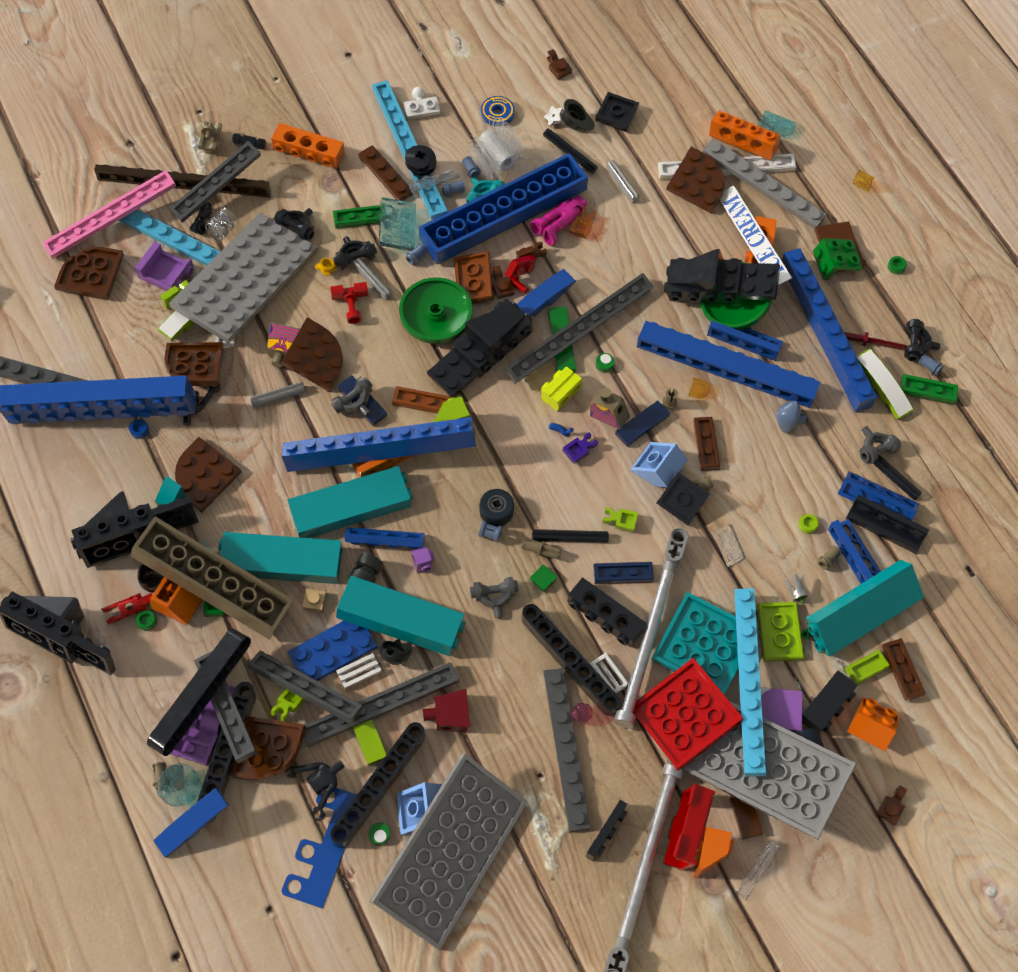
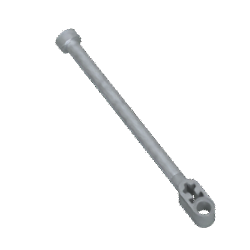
M675 528L670 534L663 557L664 568L622 709L617 710L614 723L624 728H633L636 716L633 714L674 572L681 562L688 540V533L682 528ZM674 538H679L682 542H677ZM672 551L676 552L674 558L671 557Z
M664 764L661 773V776L664 778L616 944L608 955L603 972H619V970L625 972L629 960L628 946L676 782H681L684 773L683 769L678 771L674 765ZM620 954V959L623 961H620L617 970L612 969L615 964V958L613 957Z

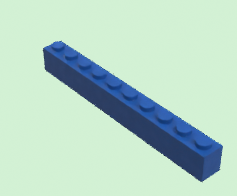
M801 248L785 252L782 263L792 277L788 281L855 413L871 408L877 396Z
M645 320L637 341V348L787 401H797L799 405L811 408L820 381L812 377H806L795 371L780 368L778 365L763 362L761 359L746 356L741 352H734L724 346L714 345L707 340L694 338L690 334L677 332L672 328L660 326L655 322Z
M472 417L284 442L282 446V459L287 472L471 448L476 447V436Z

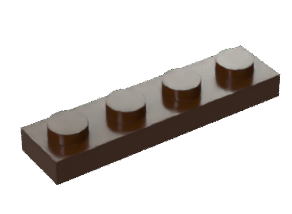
M373 145L359 153V158L399 203L413 195V190Z

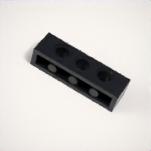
M583 577L568 594L567 602L572 609L584 613L589 621H595L604 632L613 634L622 645L632 647L646 628L647 623ZM585 600H592L594 604L588 605L585 603ZM607 611L610 613V616L605 617L601 612ZM622 622L627 627L620 628L617 626V623Z

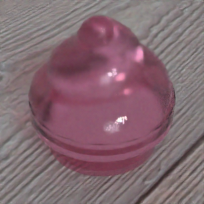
M581 702L573 708L570 716L579 723H586L592 718V709L589 704Z

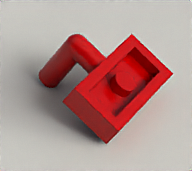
M532 254L513 259L505 273L510 278L512 285L523 294H526L529 288L518 279L521 275L529 274L533 271L537 258Z

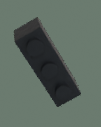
M838 670L803 712L802 724L809 729L819 730V733L821 731L826 733L833 724L830 721L832 717L836 716L838 718L845 709L842 706L844 702L850 703L857 693L854 690L858 685Z

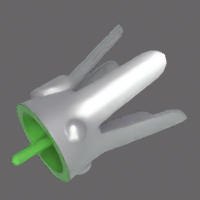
M794 574L793 576L796 590L793 589L787 579H784L791 592L793 601L800 600L801 604H803L802 599L808 597L804 589L803 574L802 586L798 575Z

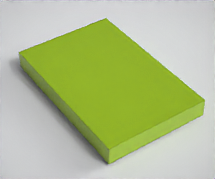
M797 602L757 603L763 662L803 660L804 653Z

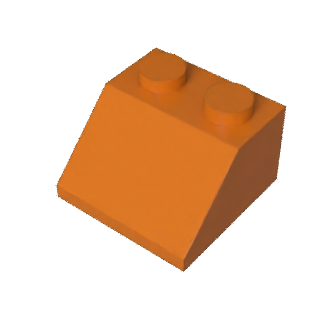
M706 826L700 849H698L697 863L693 873L694 878L700 877L722 863L725 857H729V853H732L734 840H731V832Z

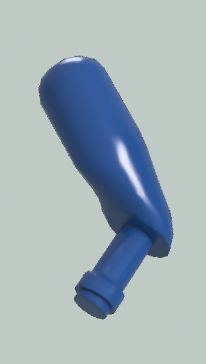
M549 424L550 430L558 431L565 437L574 431L573 428L567 430L560 424Z

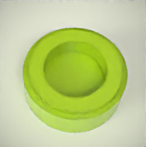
M805 514L800 518L798 525L803 533L812 534L817 530L819 521L816 516Z

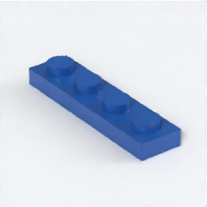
M347 527L345 533V542H350L353 545L367 543L371 546L389 545L393 548L407 546L410 549H418L419 547L423 548L425 533Z

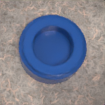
M136 419L130 423L129 431L132 437L142 439L148 435L149 427L146 421Z

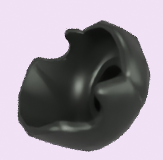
M144 564L139 566L137 577L140 586L145 591L154 593L164 576Z
M400 639L393 642L384 641L380 647V655L386 662L392 665H400L408 660L413 647L410 642H407L405 645L402 644Z

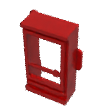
M696 783L683 791L677 815L673 816L667 837L670 839L663 864L682 871L696 865L697 860L694 858L699 853L697 850L701 846L714 798L713 795H715L716 791Z

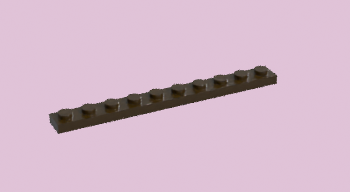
M96 164L94 168L98 181L141 185L163 172L161 170L118 167L106 164ZM176 171L168 172L177 189L191 190L208 176L194 173H179ZM234 178L218 193L270 198L271 187L270 182L264 180Z

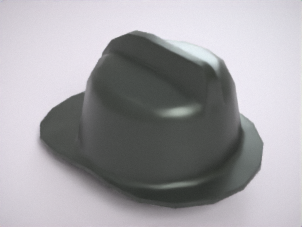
M567 99L564 102L562 119L568 127L573 130L581 128L590 131L594 129L595 124L578 101Z

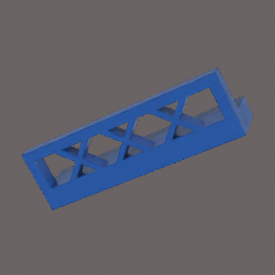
M711 321L707 336L773 361L776 360L783 341L749 328L736 330L715 321Z
M848 471L838 492L839 495L853 502L859 494L911 521L919 506V503Z
M850 520L831 522L828 531L860 584L880 573L879 567ZM844 526H847L848 530L850 531L849 536L844 530ZM853 543L858 544L860 547L859 553ZM863 559H864V560H867V561L869 562V564H870L869 569H868V567L866 566V564H865V562L863 561Z

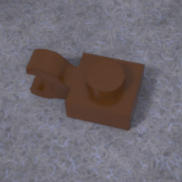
M554 49L547 52L549 55L547 60L551 63L549 64V69L557 80L572 74L570 65L564 58L559 59Z
M538 242L534 247L529 246L516 251V259L531 254L536 258L544 257L547 255V249L539 250L543 248V243Z
M500 265L493 267L494 272L492 274L495 281L492 282L497 300L514 295L515 291L510 278H503Z
M899 785L892 798L886 795L876 815L895 826L905 808L900 802L907 789Z

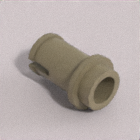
M671 388L667 389L666 396L662 401L664 407L672 409L677 405L678 391L673 388L672 392Z
M704 476L702 479L692 481L704 490L707 489L709 491L710 488H713L711 477Z
M832 545L823 556L818 558V565L825 570L833 566L832 563L841 555V550L837 546Z
M154 763L152 765L154 772L153 787L157 791L165 790L170 784L169 780H167L166 763Z

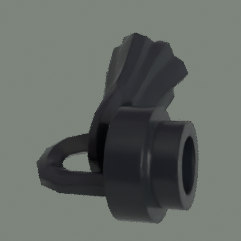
M206 202L200 208L194 223L190 226L191 232L199 235L207 232L208 226L204 221L212 213L213 207L211 203Z

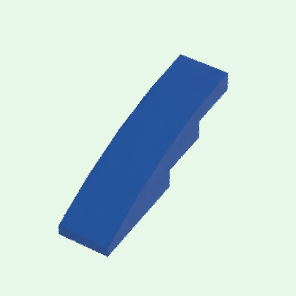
M562 269L520 300L517 305L522 313H527L530 317L532 315L536 316L547 305L551 306L576 280L565 269Z
M215 788L183 813L153 841L164 858H167L197 835L203 827L215 819V816L230 805L220 790Z

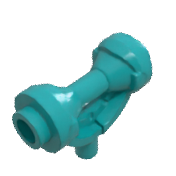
M473 177L471 179L473 187L471 192L467 194L466 202L468 203L505 185V182L499 179L495 181H479L476 177Z

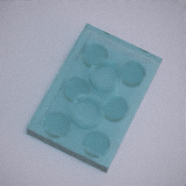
M382 197L380 201L378 245L407 251L414 250L416 203Z

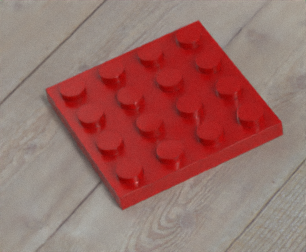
M694 658L638 699L633 712L678 771L744 720Z

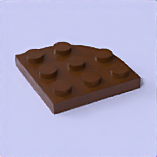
M691 146L667 185L666 190L712 214L724 191V175L720 166L713 158Z
M91 247L83 249L84 252L76 256H70L59 271L54 285L55 290L108 299L124 256L123 251L105 247Z
M307 317L280 364L329 392L341 372L343 355L340 344L335 336L328 329Z
M167 343L164 357L167 372L170 376H187L192 386H218L223 343Z
M198 437L180 456L175 469L176 483L182 486L186 497H190L192 505L203 512L242 471L202 438Z
M248 716L245 725L257 754L239 764L234 759L230 776L236 779L256 782L270 780L279 776L297 758L307 727L303 724Z

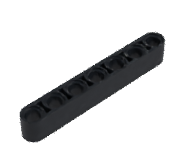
M535 604L526 605L522 611V622L559 665L564 668L603 714L607 716L615 715L620 706L619 696ZM533 613L536 617L528 618L526 614ZM545 627L549 631L547 633H542L539 631V629ZM559 642L562 644V646L560 648H556L552 645V643ZM571 656L575 661L570 663L565 658ZM585 671L589 676L583 678L578 673ZM599 686L602 691L599 693L594 692L592 687ZM612 701L616 706L609 708L605 703Z
M233 628L226 632L149 735L147 745L163 756L171 754L248 650L251 644V639Z
M241 682L236 686L233 697L238 709L244 710L241 716L246 724L247 717L251 715L256 700V693L251 683ZM243 691H251V693L248 696H241ZM221 729L197 802L206 796L213 787L218 788L224 796L235 758L232 751L228 755H221L223 749L230 748L223 729ZM224 768V772L221 775H214L216 769Z
M413 722L407 726L334 825L330 836L336 847L344 848L349 845L425 739V731L420 723ZM412 731H419L421 735L413 738L410 736V733ZM401 747L409 749L406 754H399L398 750ZM388 764H395L397 766L394 771H387L385 769ZM378 780L384 782L382 788H375L373 784ZM365 797L372 800L367 806L360 803ZM351 815L359 816V820L355 823H350L348 818ZM339 832L346 833V838L342 841L335 839L336 834Z

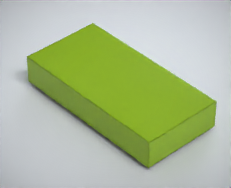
M879 649L846 666L845 671L851 680L858 685L887 670L890 664Z
M371 719L354 726V732L368 766L382 761L386 756V752L373 720Z

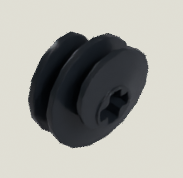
M416 145L409 148L405 153V165L414 176L424 178L434 172L436 168V155L431 148Z

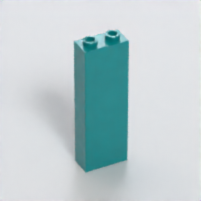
M399 466L287 499L298 536L301 538H311L411 507L413 495L411 489L406 488L407 478L405 472H401Z
M224 532L223 539H219L218 548L221 550L220 556L257 578L338 584L343 549L341 540Z
M899 560L806 617L808 622L807 628L810 634L813 635L815 640L814 646L817 651L830 657L923 599L924 595L913 565Z
M350 576L336 611V618L447 656H450L452 649H457L460 640L457 638L458 633H463L466 624L463 621L464 613L354 576Z

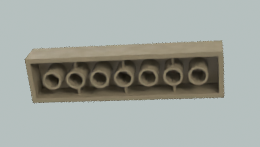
M157 517L152 519L132 547V558L269 640L293 602L292 598Z

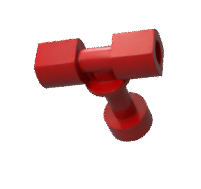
M354 283V287L344 288L343 285L330 286L332 300L343 299L344 302L348 303L347 322L349 324L359 323L362 320L361 313L356 310L355 301L358 297L368 296L367 283Z

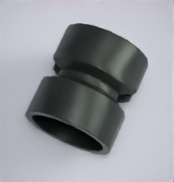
M361 553L356 562L357 567L353 568L350 576L374 583L376 580L375 575L379 574L383 562L371 554Z

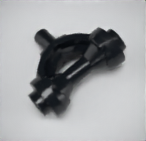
M310 208L304 212L296 210L287 211L286 209L276 212L274 216L275 223L281 226L292 227L298 232V236L301 239L311 240L315 234L314 226H312L309 217L313 214Z
M345 236L343 238L345 244H343L339 252L335 253L336 257H333L336 267H340L343 270L348 267L351 260L360 257L367 259L375 258L377 250L374 243L371 244L369 241H351L348 236Z
M911 319L906 323V330L911 336V342L904 351V357L912 362L918 361L930 348L935 350L940 348V343L932 341L929 332L924 328V323L919 319ZM918 336L921 338V346L918 345Z

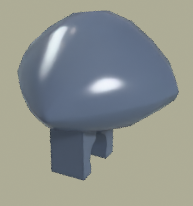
M789 401L783 404L776 413L778 425L783 433H789L794 430L797 422L805 424L807 419L797 401Z

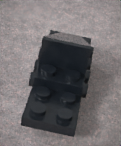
M720 249L712 250L692 259H671L670 266H667L666 269L668 278L667 282L664 283V292L670 301L741 303V299L776 300L780 264L743 263L742 260L737 258L724 260Z
M506 298L502 302H498L491 312L466 321V334L463 337L457 338L453 349L427 371V375L451 398L458 395L475 378H481L485 373L489 372L497 362L501 361L506 354L533 331L532 318L527 313H522L515 302H510Z
M122 491L84 526L72 529L73 538H70L74 550L76 549L79 559H83L86 567L90 568L130 554L132 547L154 517L159 518L177 530L199 521L189 496L179 498L168 504L159 505L151 509L149 503L138 505L132 509L124 491Z
M12 591L9 596L2 600L0 618L6 629L71 664L79 658L110 676L116 670L110 650L103 645H95L90 638L82 633L79 623L84 618L77 598L21 596Z

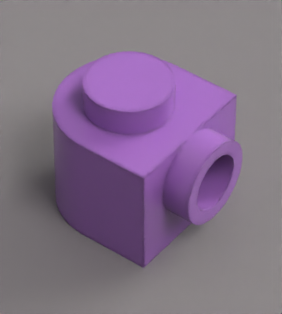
M424 547L411 551L417 573H425L433 569L432 561H435L432 550Z

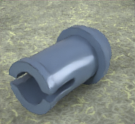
M471 156L465 157L462 163L468 171L467 175L471 178H477L480 175L479 166H476Z
M463 180L453 183L445 182L442 185L443 194L450 196L452 193L465 191Z
M420 243L414 250L407 252L405 258L409 264H417L418 260L428 252V249L423 243Z
M926 354L918 362L931 371L932 375H938L943 369L941 362H936Z

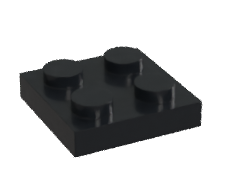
M607 92L595 121L627 132L639 107V102Z
M678 472L656 504L686 525H689L710 494Z

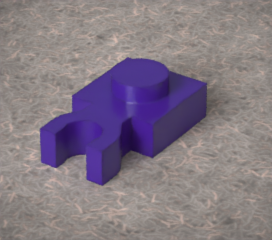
M590 432L585 434L583 440L580 441L577 437L562 448V451L573 464L589 454L588 449L598 446L597 440L593 442L587 441L591 438Z

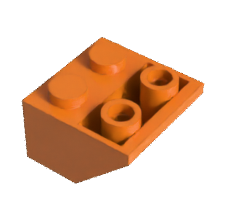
M164 577L151 596L150 603L152 609L187 626L203 599Z
M862 697L847 732L886 751L897 731L900 715L891 708L879 705L872 698Z

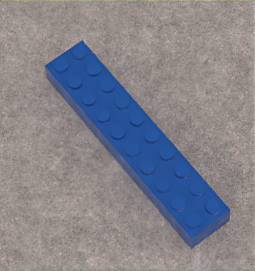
M568 153L419 226V239L427 247L429 254L438 265L586 191L588 176L572 155Z
M187 376L0 385V413L11 424L25 422L35 424L44 421L54 423L64 420L73 422L84 419L92 421L94 419L149 418L150 416L168 417L169 415L186 416L188 414H195L196 393Z

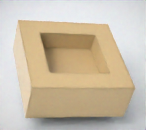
M306 588L302 605L303 610L323 612L326 591Z

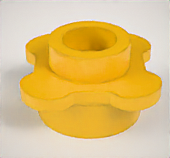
M322 258L320 263L315 265V268L320 270L324 276H330V273L337 269L334 261L330 258Z

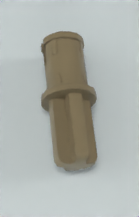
M525 537L522 544L523 550L534 552L538 556L542 554L559 559L561 554L560 549L545 545L544 541L539 542Z

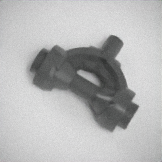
M360 376L350 393L346 396H337L332 399L334 403L331 406L338 414L340 412L345 414L346 412L358 413L360 411L365 417L370 415L371 412L366 406L368 405L373 385L367 377L363 379ZM360 395L357 402L350 403V401H352L355 397Z
M868 426L861 429L866 439L860 450V457L866 464L875 463L879 458L878 455L883 452L894 454L900 450L901 442L895 435H886L879 432L872 433ZM874 443H881V444H882V445H880V446H878V447H874V446H873Z
M513 577L505 578L499 585L486 586L481 582H473V587H470L471 598H475L476 602L480 601L483 605L493 608L495 618L503 617L501 606L507 604L511 597L515 596V592H519L518 582L513 580ZM492 593H502V595L498 598H490L487 596Z

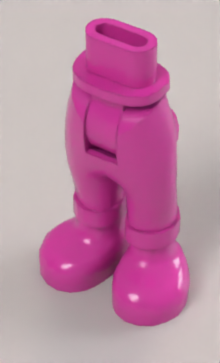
M577 195L575 198L571 197L568 201H563L546 213L543 218H536L531 221L530 228L536 235H540L543 232L545 243L552 246L557 242L556 233L576 220L580 213L583 212L584 207L587 206V201L580 195Z

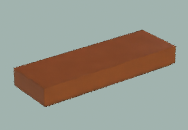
M396 386L392 405L438 414L443 402L451 397Z

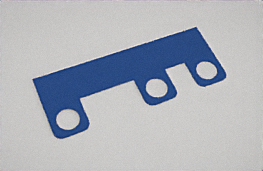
M339 788L333 791L335 793L334 801L326 803L324 806L333 809L334 812L322 844L303 839L300 841L295 853V858L298 861L313 865L309 879L289 874L282 887V894L284 896L319 908H323L344 848H338L333 844L330 836L331 830L357 795ZM320 794L319 796H317V798H316L317 804H319V802H320V800H321V798H322V794ZM351 815L348 821L354 823L357 815ZM337 833L335 839L338 841L344 840L346 833ZM304 845H311L314 848V855L311 858L302 857L301 848ZM291 880H298L301 883V889L296 894L290 893L287 889V885Z

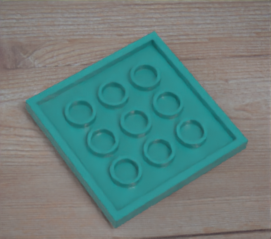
M686 592L651 660L675 672L694 658L725 695L739 668L736 616Z

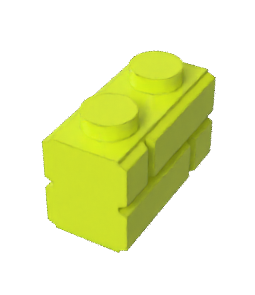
M565 367L562 371L558 370L554 374L553 380L550 383L546 382L542 386L541 399L558 411L582 387L583 380L568 367Z

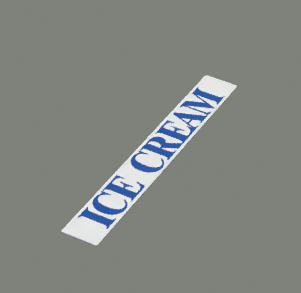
M732 186L724 190L720 201L758 263L780 264L778 285L791 279V275L735 187Z

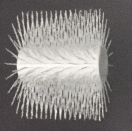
M492 124V130H489L488 127V130L481 133V136H474L479 137V140L475 139L473 141H479L480 144H473L472 147L476 146L473 151H476L477 154L474 156H478L479 161L484 163L483 165L477 163L478 166L480 165L482 169H484L483 166H486L490 170L489 172L495 169L497 171L500 168L501 171L499 173L502 175V170L506 172V169L513 166L514 163H519L515 162V159H522L516 157L519 154L522 155V153L516 152L519 151V146L521 144L524 145V143H521V139H518L516 135H514L515 139L508 134L509 132L503 131V127L499 129L496 126L497 129L495 130V126Z

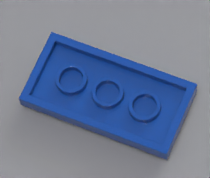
M342 621L287 651L296 670L319 681L378 647L367 628Z

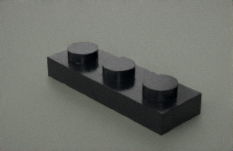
M621 799L619 800L587 851L586 858L593 861L595 857H601L606 848L603 846L606 839H612L617 831L614 826L618 821L622 823L628 813L625 810L627 803Z

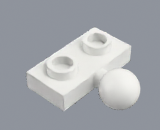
M415 87L412 90V97L415 100L403 102L407 120L440 115L437 96L424 98L425 91L421 87Z

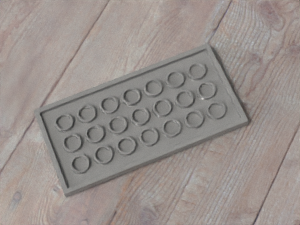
M260 212L169 302L170 308L229 344L317 252V246L306 239H301L296 233L276 224L274 220Z
M730 702L741 715V707ZM763 718L766 776H744L742 723L682 768L688 774L819 840L857 765L855 762ZM667 758V763L673 765L671 761Z
M462 753L370 902L432 947L440 950L528 801L466 753Z

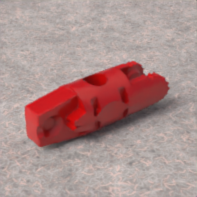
M138 593L125 600L101 608L103 613H108L117 607L120 610L121 614L106 620L107 624L110 625L132 614L146 610L145 604L150 603V598L153 594L150 593L142 597L141 593ZM127 603L133 604L132 610L126 609Z

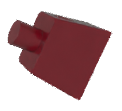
M466 689L434 697L435 708L423 709L424 721L436 720L438 731L470 733Z

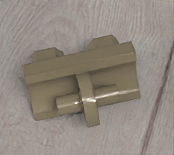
M204 122L198 145L199 150H204L206 154H215L222 130V123L212 124Z

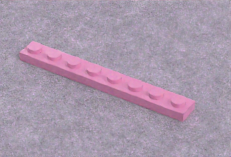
M167 170L42 243L52 259L175 188L176 184Z

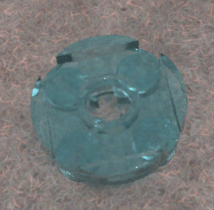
M183 763L168 766L158 778V796L166 804L174 807L184 806L195 800L201 788L200 779L198 780L195 769ZM180 779L183 781L181 784H184V788L176 790L174 782H178Z

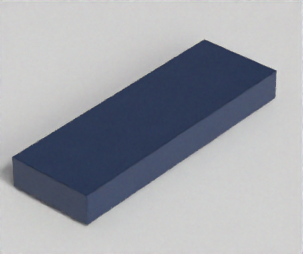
M351 375L337 385L344 396L354 389L356 379ZM358 395L357 397H355V398H354L352 401H350V402H351V403L357 402V400L359 399L360 395ZM370 395L366 407L371 413L365 418L374 426L387 416V412Z
M657 400L624 424L621 430L617 429L615 435L628 447L668 418L670 413Z
M652 562L594 563L593 565L595 584L649 583L654 581Z

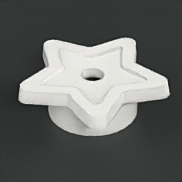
M551 106L549 113L544 116V119L548 120L549 127L562 121L563 108L556 109Z

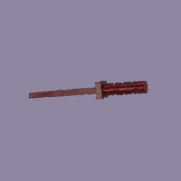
M844 332L848 340L863 342L862 346L870 343L904 351L907 347L904 344L868 337V332H865V335Z

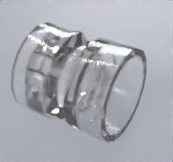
M221 207L215 213V217H211L205 224L207 232L219 241H222L229 234V231H232L239 223L235 214L225 207Z

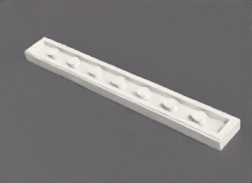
M794 154L774 155L771 161L761 156L742 157L764 173L796 171L797 168ZM682 161L658 162L660 180L672 179ZM720 166L724 176L733 175Z

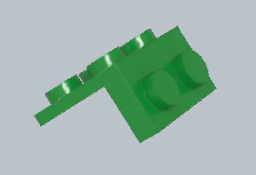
M823 238L813 250L822 280H829L837 270L860 271L862 269L860 258L852 240Z

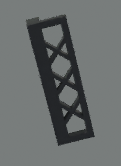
M859 494L846 517V520L849 519L850 522L914 554L918 552L929 532V529Z

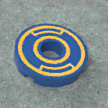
M493 96L483 102L481 116L489 125L494 124V126H498L497 124H499V126H503V123H510L512 121L514 105L508 98ZM494 110H501L502 112L495 113Z

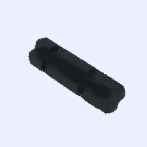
M238 133L233 134V143H242L244 145L249 141L254 147L257 146L259 149H265L266 147L265 139H257V137L247 135L241 136Z

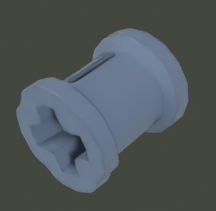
M484 520L479 531V537L485 536L494 539V542H498L503 526L499 525L497 527L488 524Z

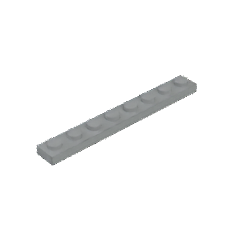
M712 139L703 149V153L713 158L718 165L815 229L825 219L826 213L715 139Z

